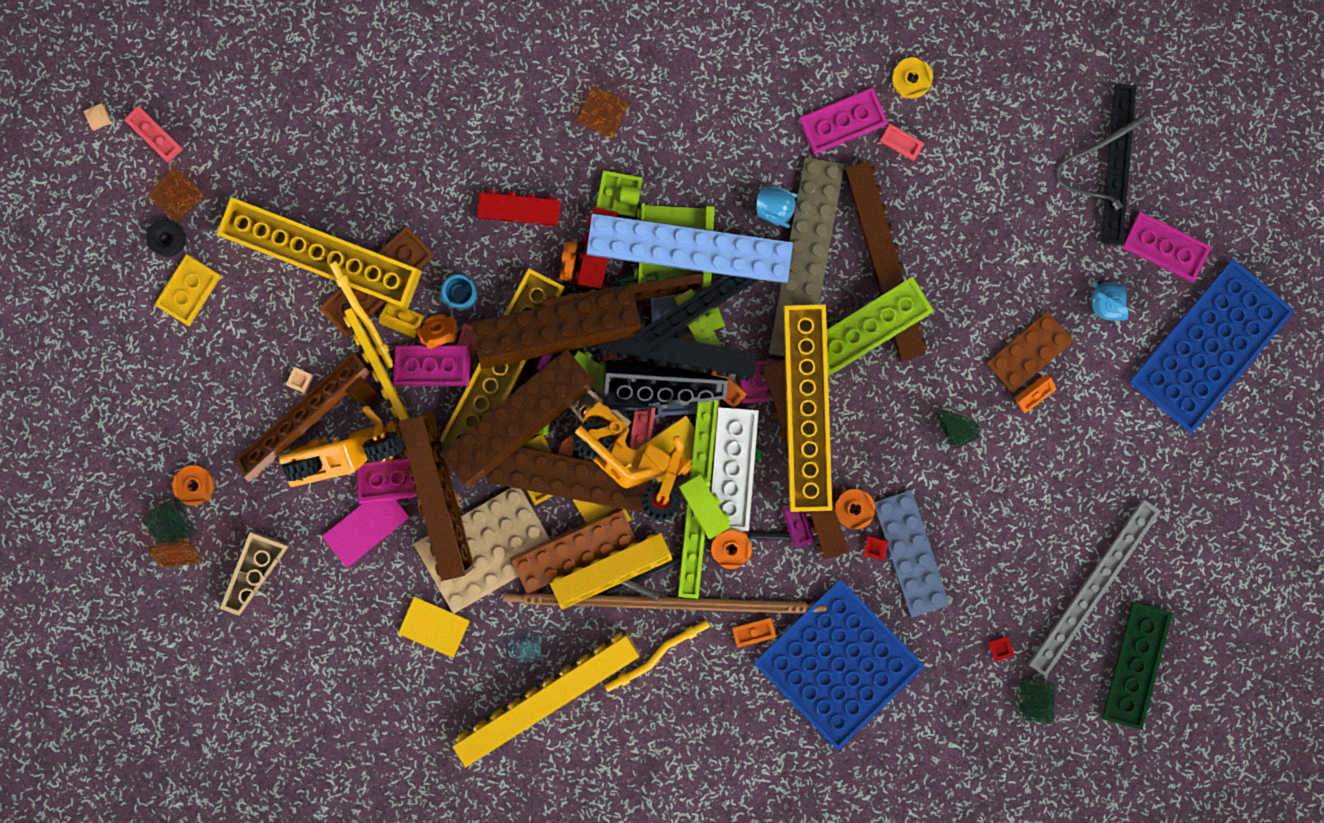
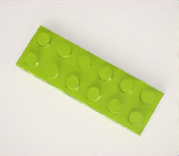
M914 277L909 278L827 329L829 375L834 374L935 312Z

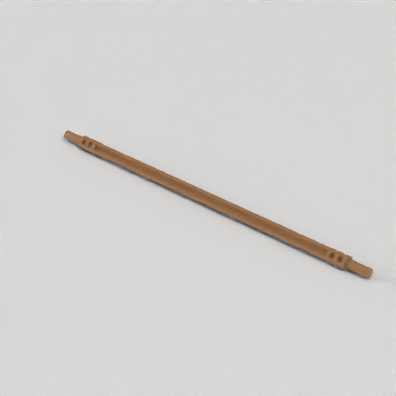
M524 592V594H504L503 597L504 602H523V604L559 605L554 593L531 592L527 594V592ZM594 595L572 606L804 614L813 604L799 601L659 597L658 600L646 596ZM819 605L813 612H826L827 607L826 605Z

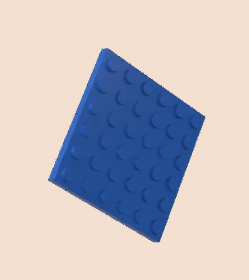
M841 579L836 581L806 613L802 614L753 662L837 751L925 667ZM819 605H826L827 607L826 612L813 611Z

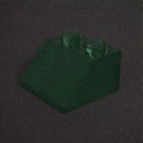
M944 410L934 412L952 448H960L981 437L978 433L981 430L975 420L972 422L971 418Z
M170 499L152 510L142 519L162 554L197 534L196 529L178 499Z
M1022 678V683H1019L1018 686L1019 695H1022V703L1018 705L1019 715H1022V719L1025 721L1054 724L1055 683L1047 678Z

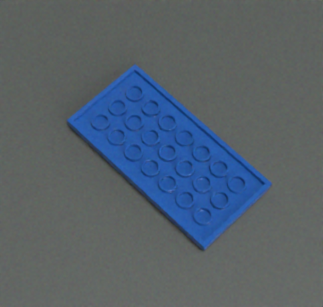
M1231 259L1128 382L1189 434H1192L1295 310L1237 261Z

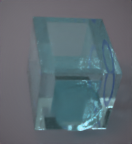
M540 637L515 641V646H512L513 659L517 658V663L540 660L543 657Z

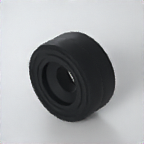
M164 219L154 222L149 227L146 240L149 248L154 253L164 257H172L182 251L185 246L186 236L180 225L171 220ZM164 233L171 235V241L167 244H163L161 241V236Z

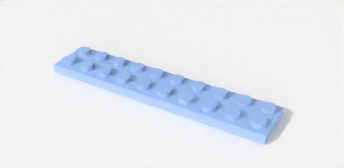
M592 214L587 255L787 284L793 243Z

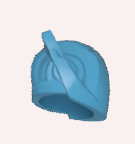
M764 186L757 197L758 217L774 225L789 228L790 226L786 222L790 220L795 211V198H798V195L780 187Z
M460 271L459 274H451L443 281L440 288L441 294L437 296L447 306L462 311L475 305L478 292L473 280Z
M1094 282L1092 286L1095 290L1091 301L1094 313L1105 320H1128L1126 286L1115 282H1103L1102 284Z

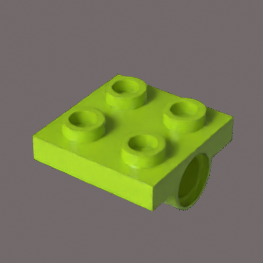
M603 170L596 208L616 211L618 215L636 218L643 178Z

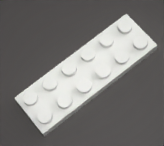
M718 407L711 493H716L721 502L718 506L722 512L726 511L731 521L728 522L730 528L749 531L759 411Z

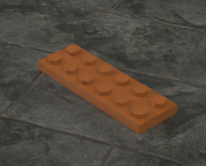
M408 226L378 252L380 255L419 270L435 257ZM351 287L357 301L369 318L387 302ZM340 288L319 309L346 338H349L354 333L353 328H349L343 318L346 316L344 311L352 307L342 288Z
M618 508L510 557L528 594L552 583L558 576L572 574L574 569L579 567L585 568L592 561L609 557L610 553L616 550H625L628 545L637 541L623 510Z

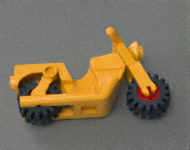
M600 402L594 407L590 405L584 411V419L576 428L571 440L572 445H575V452L579 451V456L585 455V459L590 457L591 460L599 465L623 488H630L663 476L659 484L655 482L652 486H648L641 497L642 503L640 505L641 508H644L642 512L648 514V519L652 517L655 522L657 520H660V522H664L665 519L669 520L676 513L680 504V499H678L679 493H675V487L672 488L676 473L678 476L681 473L685 476L693 467L690 465L691 459H680L684 449L681 438L679 436L673 438L675 448L668 453L651 444L646 445L645 448L640 450H632L627 447L625 442L629 431L626 423L612 414L606 405ZM614 443L611 452L607 450L609 445Z
M364 406L362 411L374 423V428L370 427L349 434L348 439L338 441L335 437L334 441L330 444L326 436H324L320 441L316 438L310 440L307 444L292 447L286 454L279 456V461L290 487L342 475H350L367 460L369 462H377L378 460L384 462L392 459L393 456L403 450L399 438L398 424L390 421L384 428L382 420L369 406Z

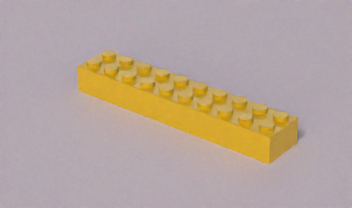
M232 197L216 234L334 281L336 277L329 264L337 261L343 274L347 275L350 287L407 309L422 274V271Z
M528 268L504 316L542 308V299L550 296L561 297L566 288ZM529 359L481 369L479 363L469 382V386H467L440 438L443 450L512 394Z
M826 305L784 306L789 509L791 512L832 511Z
M620 632L611 638V643L608 645L602 643L594 649L592 655L588 656V654H585L577 659L575 666L571 667L569 664L560 670L559 676L556 678L552 675L544 680L541 684L542 687L538 689L536 686L526 692L523 699L520 700L517 697L509 703L504 711L500 708L492 713V716L489 717L490 720L487 722L483 719L474 725L471 732L465 730L459 734L452 747L465 768L639 658L640 652L628 633L622 634Z

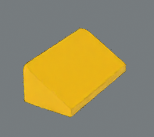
M387 301L379 316V323L416 338L417 329L419 326L421 327L425 316Z

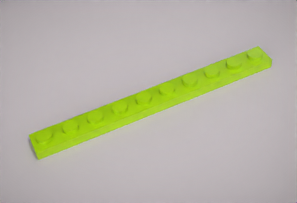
M719 400L702 403L697 401L691 459L693 467L690 469V477L699 473L702 477L706 475L709 482L711 481ZM688 503L678 597L699 599L705 533Z

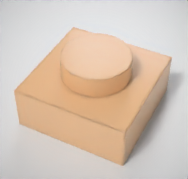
M102 103L83 111L93 131L112 123Z
M294 367L286 386L306 394L314 375Z

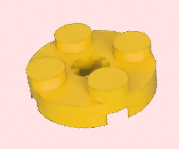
M915 57L906 58L899 62L892 75V84L896 92L901 97L910 99L923 96L931 87L933 80L930 66L925 61L923 62ZM909 73H912L913 76L917 75L918 80H915L916 83L907 80Z

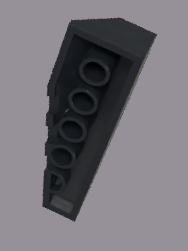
M605 362L602 404L606 405L610 410L644 412L650 411V408L661 407L663 409L676 404L681 406L689 405V402L695 401L702 403L726 399L728 379L665 366Z

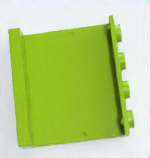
M642 203L641 208H637V220L713 231L715 207L646 206L645 203ZM639 263V268L634 270V280L638 281V284L649 280H656L655 275L646 277V274L658 272L659 280H665L668 277H684L691 273L702 274L704 280L702 289L711 285L712 273L646 263Z

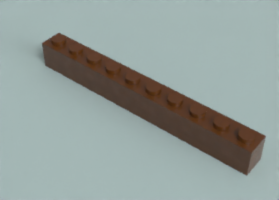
M867 161L846 167L844 173L880 296L905 282L902 275L905 273L902 261L899 262L897 258L899 249L897 243L892 241L893 229L891 223L887 224L885 216L888 215L886 205L882 204L880 200L882 191L880 185L875 183V168L873 165L870 166V162ZM920 321L893 337L900 362L926 355L927 344L925 339H921L919 331H922Z
M785 360L763 366L762 372L759 373L763 384L767 383L769 389L766 391L769 403L773 402L775 410H772L775 422L779 421L782 428L778 430L781 440H785L787 444ZM786 448L785 453L788 459V448ZM833 502L832 511H805L807 518L811 517L813 525H810L813 537L817 536L819 544L816 545L819 556L829 559L849 552Z

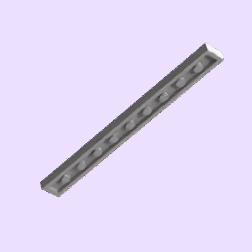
M1142 499L1028 663L1029 666L1047 677L1161 512L1159 509Z

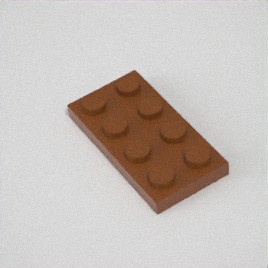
M1046 311L991 358L986 365L1013 394L1074 341L1054 317Z

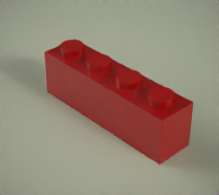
M485 190V193L480 192L477 217L484 220L559 227L561 201L557 200L555 196H545V199L537 198L535 194H525V197L517 196V193L505 192V195L497 194V191Z
M594 207L593 213L588 215L587 225L591 226L592 214L618 217V212ZM589 228V232H585L583 244H586L585 251H581L579 256V263H582L581 270L576 271L574 282L578 283V289L586 291L595 289L598 291L603 289L609 258L587 255Z

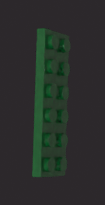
M1136 602L1131 603L1101 719L1143 730L1173 612Z

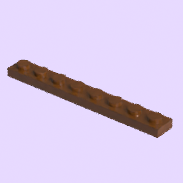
M691 273L684 277H668L665 280L659 281L649 280L641 284L630 283L622 287L611 286L598 291L592 289L585 293H569L561 297H547L542 299V307L627 289H633L635 301L684 293L690 289L698 291L702 289L704 280L702 274Z

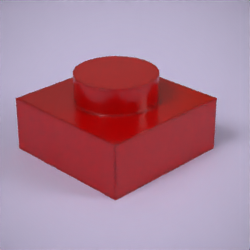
M869 535L866 541L864 556L882 561L885 560L889 540Z
M1007 635L988 641L995 662L1014 656Z

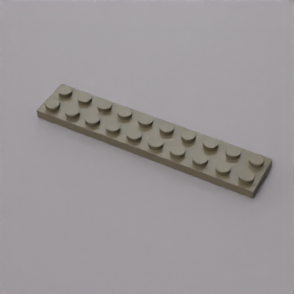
M805 157L789 241L793 243L789 278L787 284H781L769 355L785 357L783 307L819 305L845 164Z

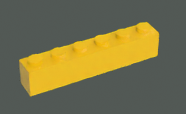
M651 534L640 543H631L625 550H616L605 559H596L585 568L579 567L574 569L572 574L556 577L550 585L561 610L671 561L672 556L662 534Z

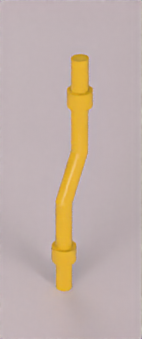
M337 261L331 262L329 265L336 277L335 281L338 287L342 288L351 307L365 325L376 346L377 354L381 355L387 368L393 367L394 362L388 353L389 349L386 343L382 342L372 321L357 301L348 284L350 281L347 275L343 274Z
M705 620L694 627L691 625L685 628L684 632L663 642L647 663L628 673L624 672L618 675L617 679L605 684L607 692L621 685L625 686L630 683V680L651 670L669 648L688 638L691 640L699 632L709 628L708 621Z

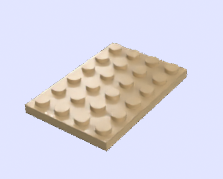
M510 488L461 516L475 567L465 576L441 581L435 569L437 564L435 556H432L430 551V537L426 536L413 544L453 614L519 577L510 557L550 540L549 535L522 489Z

